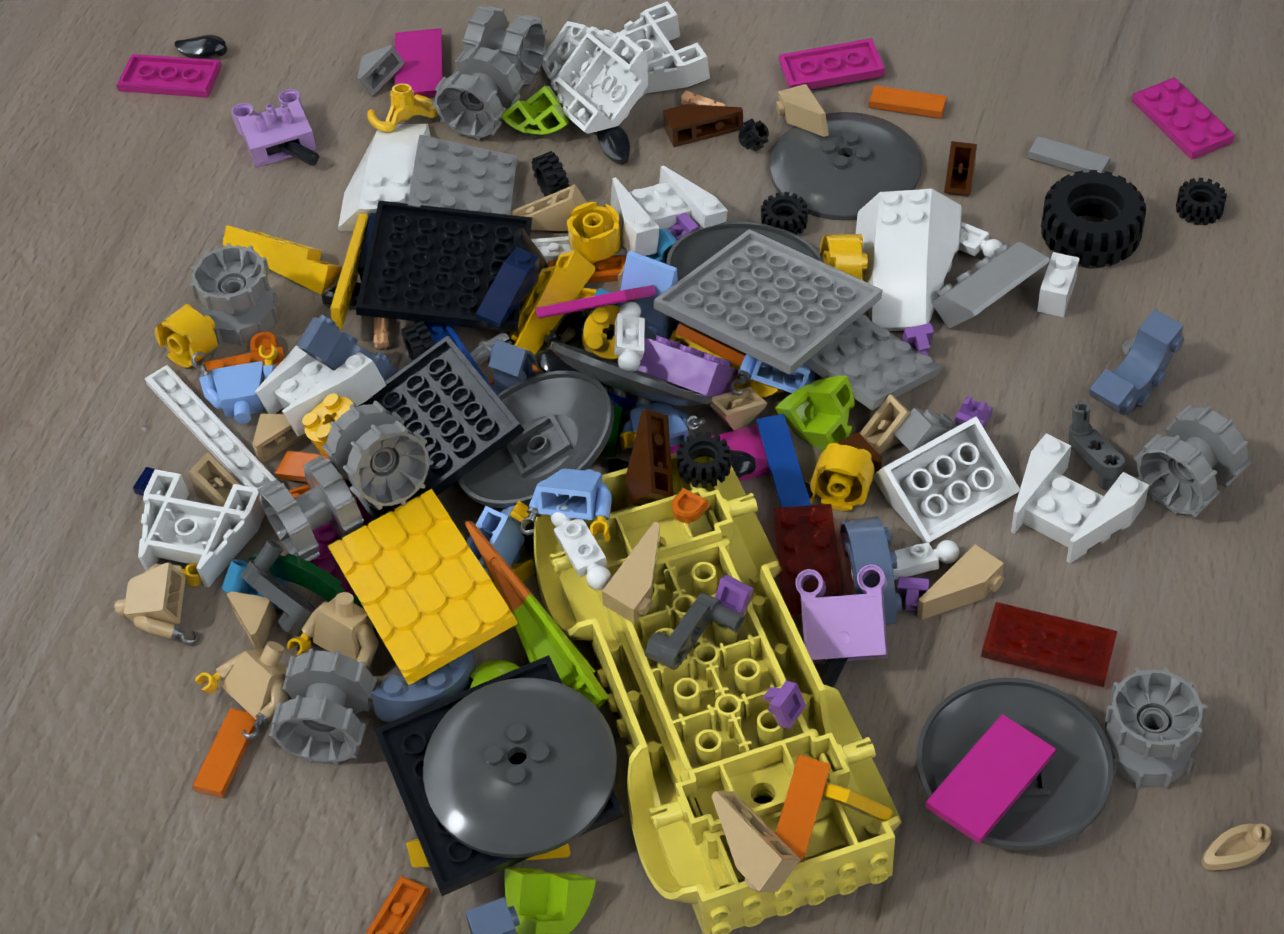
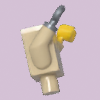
M169 562L154 564L144 573L131 578L128 582L126 598L115 602L117 615L120 617L126 616L134 623L136 628L150 634L173 640L179 637L184 644L194 645L199 640L198 632H193L195 635L194 640H187L185 638V631L179 630L178 624H180L185 579L186 583L190 586H199L202 583L196 569L198 564L191 563L185 569H181V566L172 565Z
M342 592L337 594L330 602H323L312 612L301 629L303 631L302 635L290 639L287 649H293L299 643L300 650L296 656L307 653L311 648L309 639L312 637L313 643L329 652L336 653V651H340L342 655L351 657L358 662H365V667L369 670L379 641L374 632L373 623L366 611L354 604L352 594Z
M274 641L267 642L264 649L241 652L216 668V673L212 676L204 672L200 673L195 679V683L199 686L209 681L207 686L201 689L206 694L215 693L218 689V682L223 681L221 687L256 719L253 723V726L256 728L255 732L246 734L245 729L242 731L243 737L248 740L257 738L261 733V726L267 727L272 722L278 702L285 703L288 701V693L282 691L287 667L279 661L284 647Z

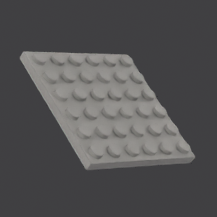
M749 229L655 298L653 309L791 375L882 299L883 290Z

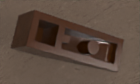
M685 104L663 110L664 129L673 147L738 131L743 126V109L741 107Z
M648 409L643 410L641 413L626 473L628 504L641 506L674 496L669 421L666 414Z

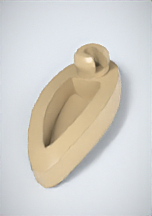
M1248 823L1227 830L1207 847L1202 856V867L1206 870L1215 871L1238 868L1252 863L1269 847L1271 829L1263 823Z

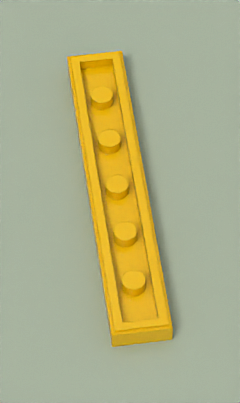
M359 213L330 307L331 320L336 322L335 325L341 330L346 320L359 275L358 265L369 223V216L364 213Z

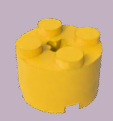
M588 202L575 207L571 211V216L569 220L567 219L571 251L576 250L591 264L610 258L620 252L621 232L619 215L612 206L605 204V207L597 206V202Z
M824 235L820 246V255L823 256V262L863 280L862 270L867 269L868 264L867 254L862 253L863 235Z
M189 304L183 305L155 328V336L159 346L163 347L165 345L169 351L167 357L182 368L193 366L192 356L195 353L203 352L207 356L218 347L216 334L213 330L215 328L213 319L208 315L203 316ZM197 355L195 362L198 363L205 356Z
M606 305L596 308L586 319L583 329L582 341L586 351L592 352L599 358L608 361H618L619 358L618 355H614L615 336H613L612 340H608L607 334H605L608 330H611L613 335H615V321L619 313V306Z
M336 393L327 395L323 402L318 404L302 419L305 434L322 455H327L322 446L327 443L328 434L332 428L330 422H336L342 414L350 410L351 404L355 406L349 398L338 396Z
M838 443L828 444L827 448L819 456L810 482L813 495L815 496L816 493L821 498L823 505L838 511H849L853 509V506L863 505L867 499L875 473L870 452L865 449H857Z

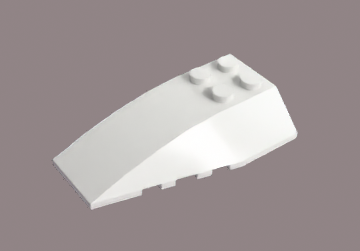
M567 21L546 50V53H544L542 66L547 77L552 81L550 83L552 88L558 94L556 96L558 102L563 105V113L587 134L619 126L628 117L630 110L637 100L643 96L645 89L649 85L647 52L620 32L613 33L606 29L603 31L597 27L591 26L589 28L583 24Z
M397 124L392 132L376 131L344 192L338 225L339 232L354 231L359 213L368 214V216L371 213H376L379 200L408 204L419 135L431 137L428 124Z
M933 189L879 192L858 211L856 234L863 235L862 253L867 254L868 260L867 269L862 270L863 281L883 290L882 299L868 309L870 321L888 331H903L905 328L930 322L935 309L932 301L938 297L937 291L944 287V279L947 272H950L953 264L952 259L959 249L962 213L960 204Z

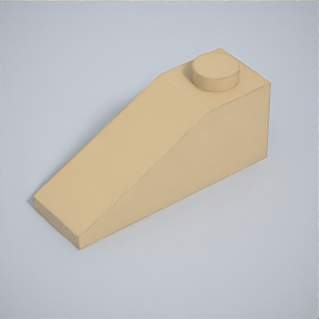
M806 84L778 91L779 101H776L777 112L779 116L783 115L788 124L823 137L829 136L826 114Z
M574 184L511 211L510 215L532 217L531 230L567 231V219L569 220L571 211L575 207L587 203V201Z
M655 521L602 590L603 605L632 623H635L640 615L645 616L653 604L652 592L660 540V524Z
M975 544L918 599L917 617L924 620L982 600L991 591H997L1004 581L1002 576L1004 563Z
M714 791L712 799L736 868L745 877L746 884L757 892H778L801 859L734 791Z

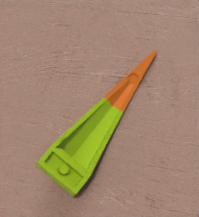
M465 521V525L483 557L502 598L518 623L515 627L530 663L549 655L563 685L585 696L597 709L601 707L610 697L594 676L596 671L472 521Z

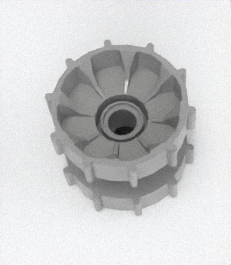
M489 5L487 7L478 6V10L468 20L469 24L465 37L462 40L463 50L467 52L475 48L477 44L480 47L492 50L499 49V53L512 63H516V69L521 80L524 81L523 85L531 86V82L540 73L544 53H546L547 30H545L542 24V18L527 14L525 16L516 15V19L508 28L510 21H507V17L504 14L505 9Z
M477 44L475 48L467 52L465 50L461 52L455 61L457 66L453 75L449 78L443 77L436 86L435 90L437 93L432 105L436 107L441 117L440 121L445 122L456 131L458 136L464 135L480 141L481 138L489 134L494 136L502 124L500 119L506 108L511 107L521 97L519 91L524 81L520 78L516 69V63H512L499 53V49L492 50L480 47Z
M228 243L226 247L211 252L205 251V256L198 261L196 266L190 267L193 279L190 287L194 299H199L202 302L204 315H208L213 319L215 323L213 330L218 343L224 341L240 343V346H243L255 334L269 331L275 322H279L276 306H279L276 290H270L267 277L270 274L267 259L266 257L261 258L253 250V246L247 248L231 246Z
M374 401L371 405L357 407L351 404L350 410L342 414L336 422H330L332 428L328 434L327 443L322 448L327 452L328 458L339 474L351 482L350 490L359 499H367L379 510L382 509V506H392L399 503L404 506L408 498L413 496L420 488H425L423 483L427 477L429 465L434 463L429 458L425 447L427 440L417 431L412 433L403 425L405 423L403 418L396 412L390 413L377 401Z
M1188 405L1175 417L1176 420L1165 429L1168 436L1161 437L1160 434H1157L1134 457V460L1137 462L1139 474L1137 479L1149 485L1148 492L1152 495L1153 501L1157 500L1164 507L1172 510L1174 515L1178 513L1192 514L1193 517H1196L1220 494V491L1217 490V485H1223L1227 488L1251 462L1248 460L1246 447L1249 442L1243 439L1240 432L1233 425V420H1227L1219 413L1213 411L1211 406L1207 408H1192L1191 405Z
M322 455L303 465L305 469L304 477L310 490L298 497L293 498L285 484L279 483L277 479L257 489L260 497L259 501L281 544L289 554L309 562L320 556L318 552L319 544L312 531L329 522L337 536L343 538L363 527L364 522L355 502L356 500L343 480L342 475L339 474L330 459H325Z
M309 649V652L297 657L291 656L282 691L287 692L292 699L285 703H277L269 738L275 739L277 744L283 748L282 752H289L297 757L306 759L308 763L315 761L338 765V762L349 758L356 759L366 724L361 723L355 714L369 711L372 700L371 693L375 690L378 679L372 676L365 667V662H358L351 657L342 655L340 651L335 653Z
M1164 667L1163 670L1143 671L1135 668L1134 673L1127 676L1123 681L1113 683L1111 692L1112 703L1107 707L1105 717V734L1112 750L1114 774H1118L1126 781L1136 784V789H1140L1141 786H1164L1165 789H1169L1170 783L1177 780L1183 773L1190 774L1194 761L1191 755L1196 745L1199 744L1202 729L1199 727L1201 721L1204 720L1207 705L1201 703L1199 695L1193 688V681L1188 683L1181 677L1168 672V668Z

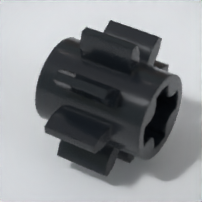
M753 119L744 122V126L738 129L740 131L738 135L739 142L747 150L753 148L754 151H757L764 147L763 144L769 142L767 139L769 136L768 128L760 120L754 122Z

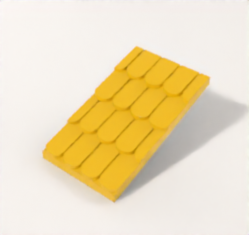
M432 489L421 494L420 497H415L406 502L404 506L401 505L395 508V511H390L368 523L369 525H365L346 535L342 540H337L328 545L408 685L415 683L518 624L508 605Z

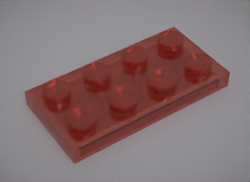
M821 504L773 508L777 556L782 569L779 573L782 598L789 613L802 614L801 594L798 592L795 583L798 574L807 569L817 571L825 581L826 591L823 597L844 596L832 505ZM808 579L803 584V590L814 592L818 588V580Z
M996 602L981 657L1104 687L1117 631Z

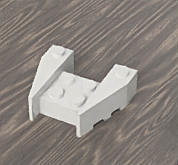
M668 1L646 9L640 13L638 20L635 22L629 21L624 25V29L620 33L647 52L649 85L645 89L644 94L690 87L710 79L708 57L698 43L677 51L669 43L670 40L680 37L678 15Z
M661 166L659 184L635 189L630 192L626 190L616 177L612 178L610 204L618 212L621 244L628 252L633 251L643 256L656 254L659 230L669 229L677 223V216L685 212L699 228L717 225L727 220L728 210L714 195L665 166Z
M295 346L255 390V393L268 414H276L284 408L283 414L299 437L305 434L302 423L303 417L323 402L327 395L336 393L338 396L349 398L358 406L384 388L386 383L373 360L360 352L350 356L344 364L333 371L299 349L298 346Z
M1046 433L1031 451L1014 508L1011 533L1015 534L1024 524L1068 547L1066 562L1072 563L1085 555L1087 550L1099 542L1101 544L1110 539L1111 534L1119 529L1123 531L1133 523L1145 507L1149 485L1124 472L1105 496L1078 484L1062 475L1068 468L1071 445Z
M155 469L143 497L145 507L141 520L143 529L142 539L139 542L138 558L144 570L147 571L152 565L157 564L160 558L188 564L196 563L198 564L196 569L204 586L210 587L231 563V560L238 555L259 530L265 516V511L259 501L260 497L257 490L259 488L233 484L224 507L187 500L189 491L181 474Z

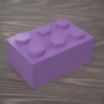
M656 336L655 340L645 337L644 354L637 369L638 371L709 397L731 392L730 384L736 379L738 373L737 369L729 367L731 361L660 336Z

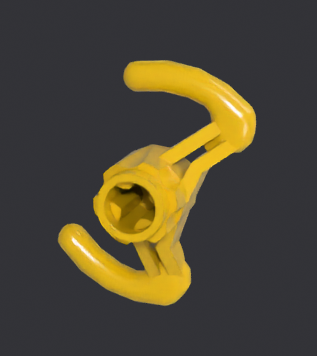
M403 83L394 85L390 91L391 108L385 121H380L376 117L375 110L370 109L367 112L370 124L377 130L385 133L394 131L399 121H407L415 115H422L428 118H435L439 115L436 107L432 105L433 100L418 94L414 96L412 87Z

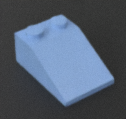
M629 251L626 256L620 291L654 285L656 292L654 296L632 301L640 306V317L645 318L644 337L655 340L656 336L670 339L673 330L677 329L680 321L653 309L654 299L678 282L677 268Z

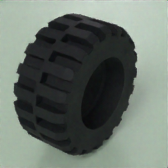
M1083 170L1077 171L1074 175L1068 174L1061 178L1060 181L1055 182L1047 192L1041 222L1042 238L1051 251L1054 250L1055 253L1078 257L1081 267L1089 268V265H1096V268L1104 267L1105 264L1114 265L1119 263L1120 259L1125 260L1131 256L1138 248L1143 233L1146 204L1140 191H1137L1136 186L1131 182L1127 183L1126 179L1120 175L1116 177L1111 172L1099 173L1097 170H1090L1085 173ZM1079 216H1099L1108 221L1091 222L1081 219Z

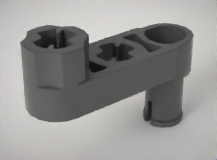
M1078 402L1077 410V404L1074 403L1072 405V424L1069 426V444L1098 473L1099 487L1109 490L1125 471V458L1095 429H1092L1091 424H1089L1091 406L1086 402Z
M267 540L256 559L251 560L244 569L241 577L284 611L278 620L280 626L288 633L300 636L303 632L301 630L315 610V607L271 574L270 568L284 549L276 542Z
M701 593L670 636L660 631L651 636L645 650V656L672 670H676L709 623L714 621L737 633L744 622L745 614L722 605L721 600Z

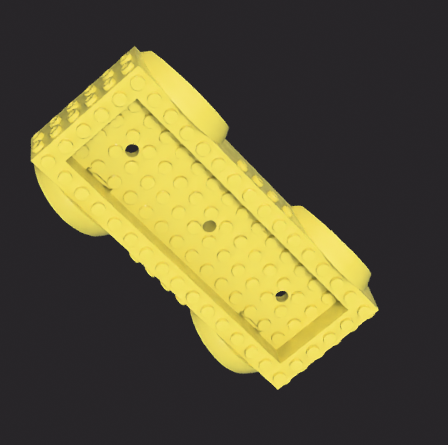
M677 453L671 454L674 496L645 505L635 506L627 502L626 473L628 468L602 475V482L608 486L612 496L610 517L606 520L610 532V540L605 542L604 532L598 533L595 538L606 557L608 565L604 567L610 571L611 578L654 521L660 524V540L652 592L653 604L645 616L640 615L636 622L632 623L603 605L602 590L592 589L586 581V575L579 578L557 540L554 529L557 527L553 525L551 515L541 514V517H536L534 522V557L537 579L546 612L567 637L589 641L600 669L596 671L598 681L603 688L607 687L609 692L608 707L611 713L617 712L619 719L616 720V726L621 738L626 737L629 743L625 747L629 758L627 792L630 820L639 857L649 880L664 898L682 903H691L703 934H729L732 930L743 926H756L764 919L775 915H788L796 908L807 904L812 906L818 905L825 901L826 898L837 894H850L860 886L884 882L893 874L895 835L893 832L902 821L872 759L876 756L871 739L869 737L862 738L839 691L822 683L774 581V578L782 569L755 513L758 511L754 495L752 493L746 495L732 466L729 476H725V481L722 483L717 480V486L712 487L711 483H707V488H702V484L698 483L696 488L692 486V481L688 484L685 483L684 478L679 476ZM703 456L693 461L705 464L715 459ZM683 488L708 500L709 508L703 515L691 523L678 521L672 513V501ZM594 518L593 520H583L590 530V525L597 519ZM726 574L754 589L752 599L744 615V622L737 633L714 621L709 623L676 670H672L645 656V650L651 636L658 631L670 636L701 593L715 597L720 579ZM785 681L797 683L806 707L790 729L778 725L774 714H771L768 710L770 702L763 699V696L770 687L781 688ZM799 754L831 764L825 787L827 784H833L850 789L893 811L890 820L882 821L864 815L822 795L804 862L799 861L778 892H757L746 884L745 877L736 868L712 799V794L714 791H734L776 833ZM759 796H767L772 801L766 804H759L754 800Z

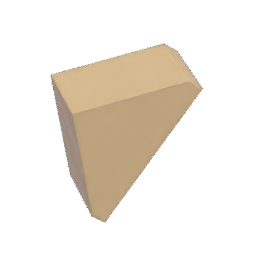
M750 387L736 390L744 392L740 396L729 392L712 397L710 407L732 430L745 428L767 405V402Z
M889 394L860 434L881 454L901 443L894 433L910 412L894 395Z
M260 414L252 444L257 459L263 464L307 435L303 434L298 437L284 414Z
M209 452L188 472L196 496L215 506L224 507L233 484L240 485Z
M233 591L227 593L231 608L254 648L263 649L277 616L273 603L266 597Z

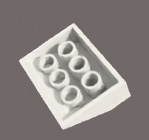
M977 416L886 465L876 472L873 477L887 502L924 543H930L1020 491L1019 486Z

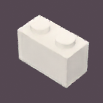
M1053 252L1040 288L1037 312L1064 317L1077 278L1078 257Z

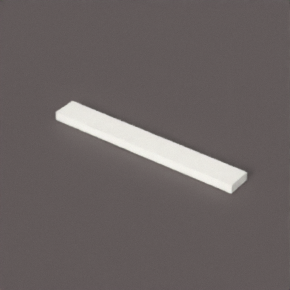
M168 365L145 378L146 384L240 485L261 488L276 480L265 466Z

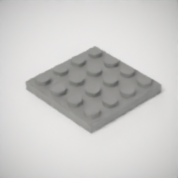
M419 135L408 206L420 207L425 205L510 215L517 156Z
M861 315L803 364L823 378L847 376L853 390L854 399L871 410L881 406L889 394L898 397L938 376L942 367L929 356L912 348L909 343L901 341L890 334L887 329L881 328L870 321L865 315Z

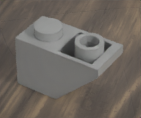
M913 408L894 435L912 452L956 428L954 426L956 422L945 413L940 415L930 409L925 411Z

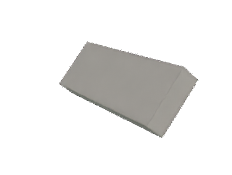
M1040 136L1036 138L1028 154L1029 159L1073 172L1083 170L1085 173L1090 170H1097L1099 173H1104L1110 162V157Z

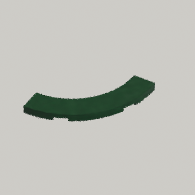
M260 551L252 554L248 558L249 561L255 560ZM287 554L286 556L279 555L270 568L271 574L283 580L301 585L328 602L335 598L337 594L346 592L341 587L342 582L317 565L292 554ZM355 596L354 604L363 608L359 599Z

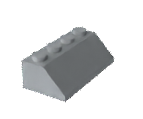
M1021 242L1011 246L1005 243L993 251L996 256L992 259L987 256L976 263L977 269L971 272L969 269L956 278L957 284L952 286L949 283L938 290L939 296L932 301L934 308L948 329L976 316L1049 263V258Z

